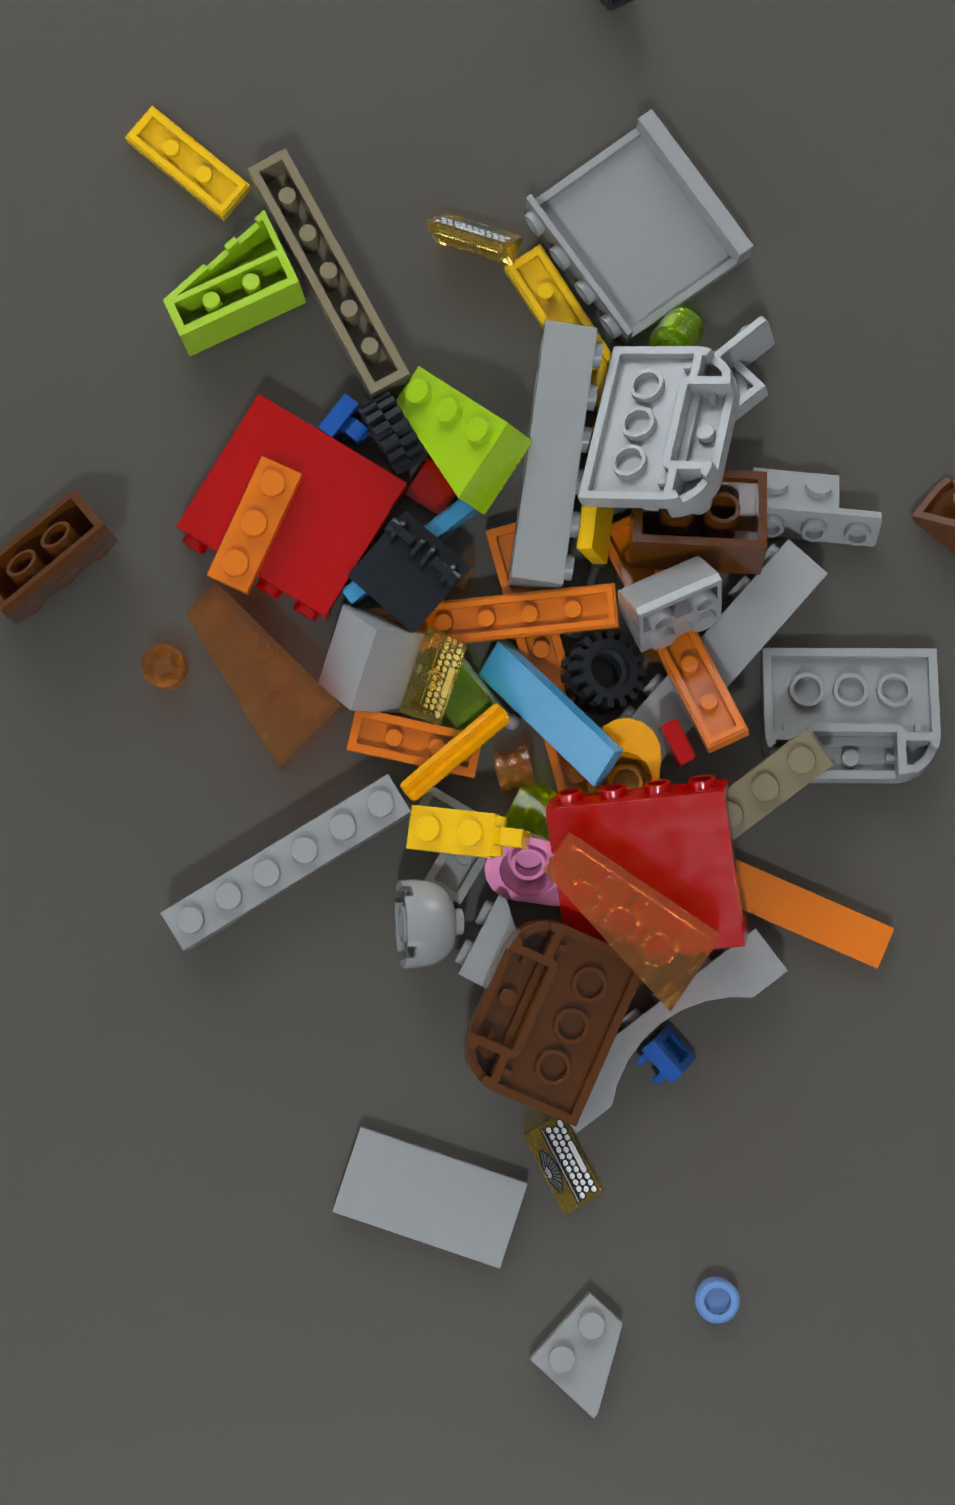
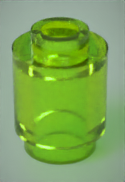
M683 307L673 308L667 312L650 335L649 346H696L703 337V323L700 317L692 310Z

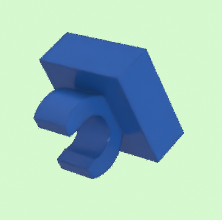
M346 393L318 426L320 431L339 441L344 436L358 448L369 436L368 428L357 420V417L360 415L357 410L359 403Z
M667 1024L643 1047V1053L636 1063L640 1067L646 1061H651L658 1068L659 1072L651 1080L654 1084L663 1082L665 1078L672 1083L687 1070L696 1059V1056Z

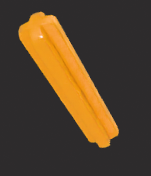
M493 704L403 780L400 784L402 791L411 801L419 800L505 727L510 721L507 712L499 704Z

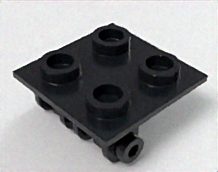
M405 510L399 518L394 517L384 529L386 531L384 535L347 576L410 632L414 633L468 573L471 567Z

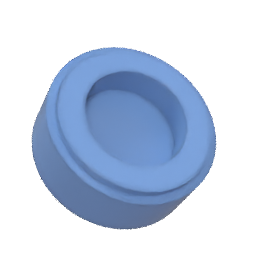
M715 1276L703 1280L698 1285L694 1295V1303L697 1311L705 1320L719 1324L729 1321L736 1315L740 1305L738 1291L729 1280Z

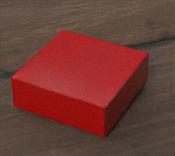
M428 458L404 494L407 499L436 517L450 507L457 496L435 462Z
M673 719L658 728L677 769L695 759L696 755L678 720Z

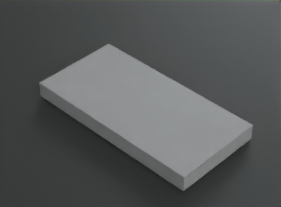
M361 1126L332 1212L500 1269L528 1182Z

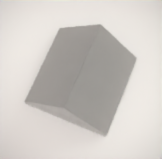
M344 603L318 685L351 711L400 713L426 631L417 629L412 633L400 622Z

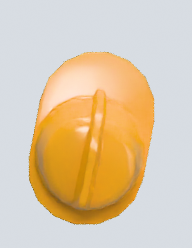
M622 718L615 719L601 728L624 751L602 785L593 786L588 781V793L600 792L601 787L611 784H625L627 789L642 788L645 783L660 779L661 747L657 736L650 727L639 720Z

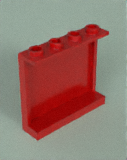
M258 394L176 527L185 536L181 542L201 555H204L207 549L216 554L261 456L301 473L303 478L256 579L259 581L256 587L276 600L282 594L296 602L292 609L312 622H315L318 616L328 622L331 618L330 611L343 592V588L346 587L350 580L347 575L365 556L396 504H401L408 485L407 482Z
M699 775L688 780L689 783L671 784V781L668 779H658L645 783L642 788L627 789L625 784H611L601 787L600 792L583 793L580 788L564 789L557 792L556 796H553L546 806L545 813L563 924L635 956L744 947L749 928L747 915H743L738 883L726 796L729 786L728 779L716 780L714 775Z

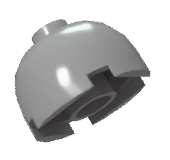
M398 880L396 891H404L403 902H395L394 905L397 952L406 951L407 955L406 959L399 961L403 969L435 965L444 960L452 951L456 935H463L462 908H454L451 895L438 884L427 880Z

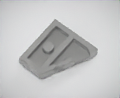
M588 1291L530 1356V1360L593 1419L599 1412L623 1323L596 1296Z

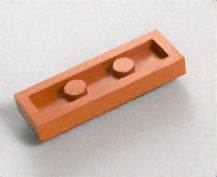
M261 456L207 573L208 578L249 595L303 478L301 473Z
M355 711L346 750L420 767L462 730L381 712ZM481 747L449 774L475 779Z

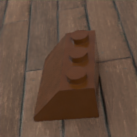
M724 470L723 480L717 494L712 499V506L707 512L700 515L690 514L672 518L667 509L632 508L629 568L666 570L699 555L720 573L761 574L767 552V472Z
M75 489L0 550V611L16 624L22 622L26 617L37 613L44 602L60 589L71 585L79 573L94 561L102 559L109 552L110 548L118 542V539Z

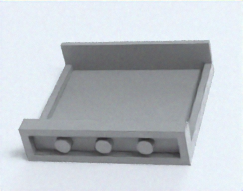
M652 109L638 118L635 129L536 199L532 194L526 197L525 211L527 213L524 215V219L527 225L537 237L543 234L552 246L549 249V253L556 265L562 271L567 268L577 280L574 283V287L581 299L587 305H590L592 302L602 314L599 320L604 330L612 339L619 337L625 346L746 261L754 247Z

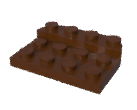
M538 919L524 922L506 940L466 1030L464 1058L467 1065L477 1079L488 1089L576 1127L648 961L555 920Z

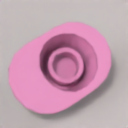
M530 833L528 849L504 847L503 857L486 859L484 866L486 880L492 890L500 896L514 901L560 906L550 841L544 837Z

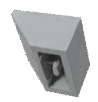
M699 555L617 590L619 610L641 652L651 648L654 650L665 648L672 644L678 636L691 630L694 632L704 631L713 626L717 619L721 618L722 579L719 573Z

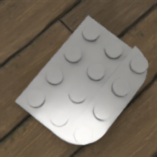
M614 346L578 494V499L583 507L667 509L672 518L690 514L700 515L710 509L712 499L717 494L723 480L740 399L739 387L729 366L724 360L714 355L712 349L702 346Z
M762 648L763 737L761 739V747L765 759L809 726L835 760L833 766L810 783L893 784L909 781L924 772L939 748L941 739L937 648Z

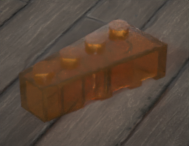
M217 582L185 613L277 766L282 771L344 711L341 704Z
M568 830L544 865V872L671 1012L722 935Z

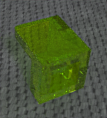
M459 662L449 695L442 710V714L457 730H460L491 704V699Z
M545 784L520 788L506 815L508 817L506 828L523 829L525 831L533 830L550 841L545 808L551 798L556 796V793Z

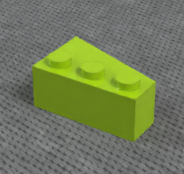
M265 210L254 218L255 223L240 237L230 239L224 245L225 250L207 266L202 264L163 299L189 356H193L307 303L300 282Z
M418 366L397 398L396 403L402 409L410 426L457 497L485 515L533 441L508 422Z

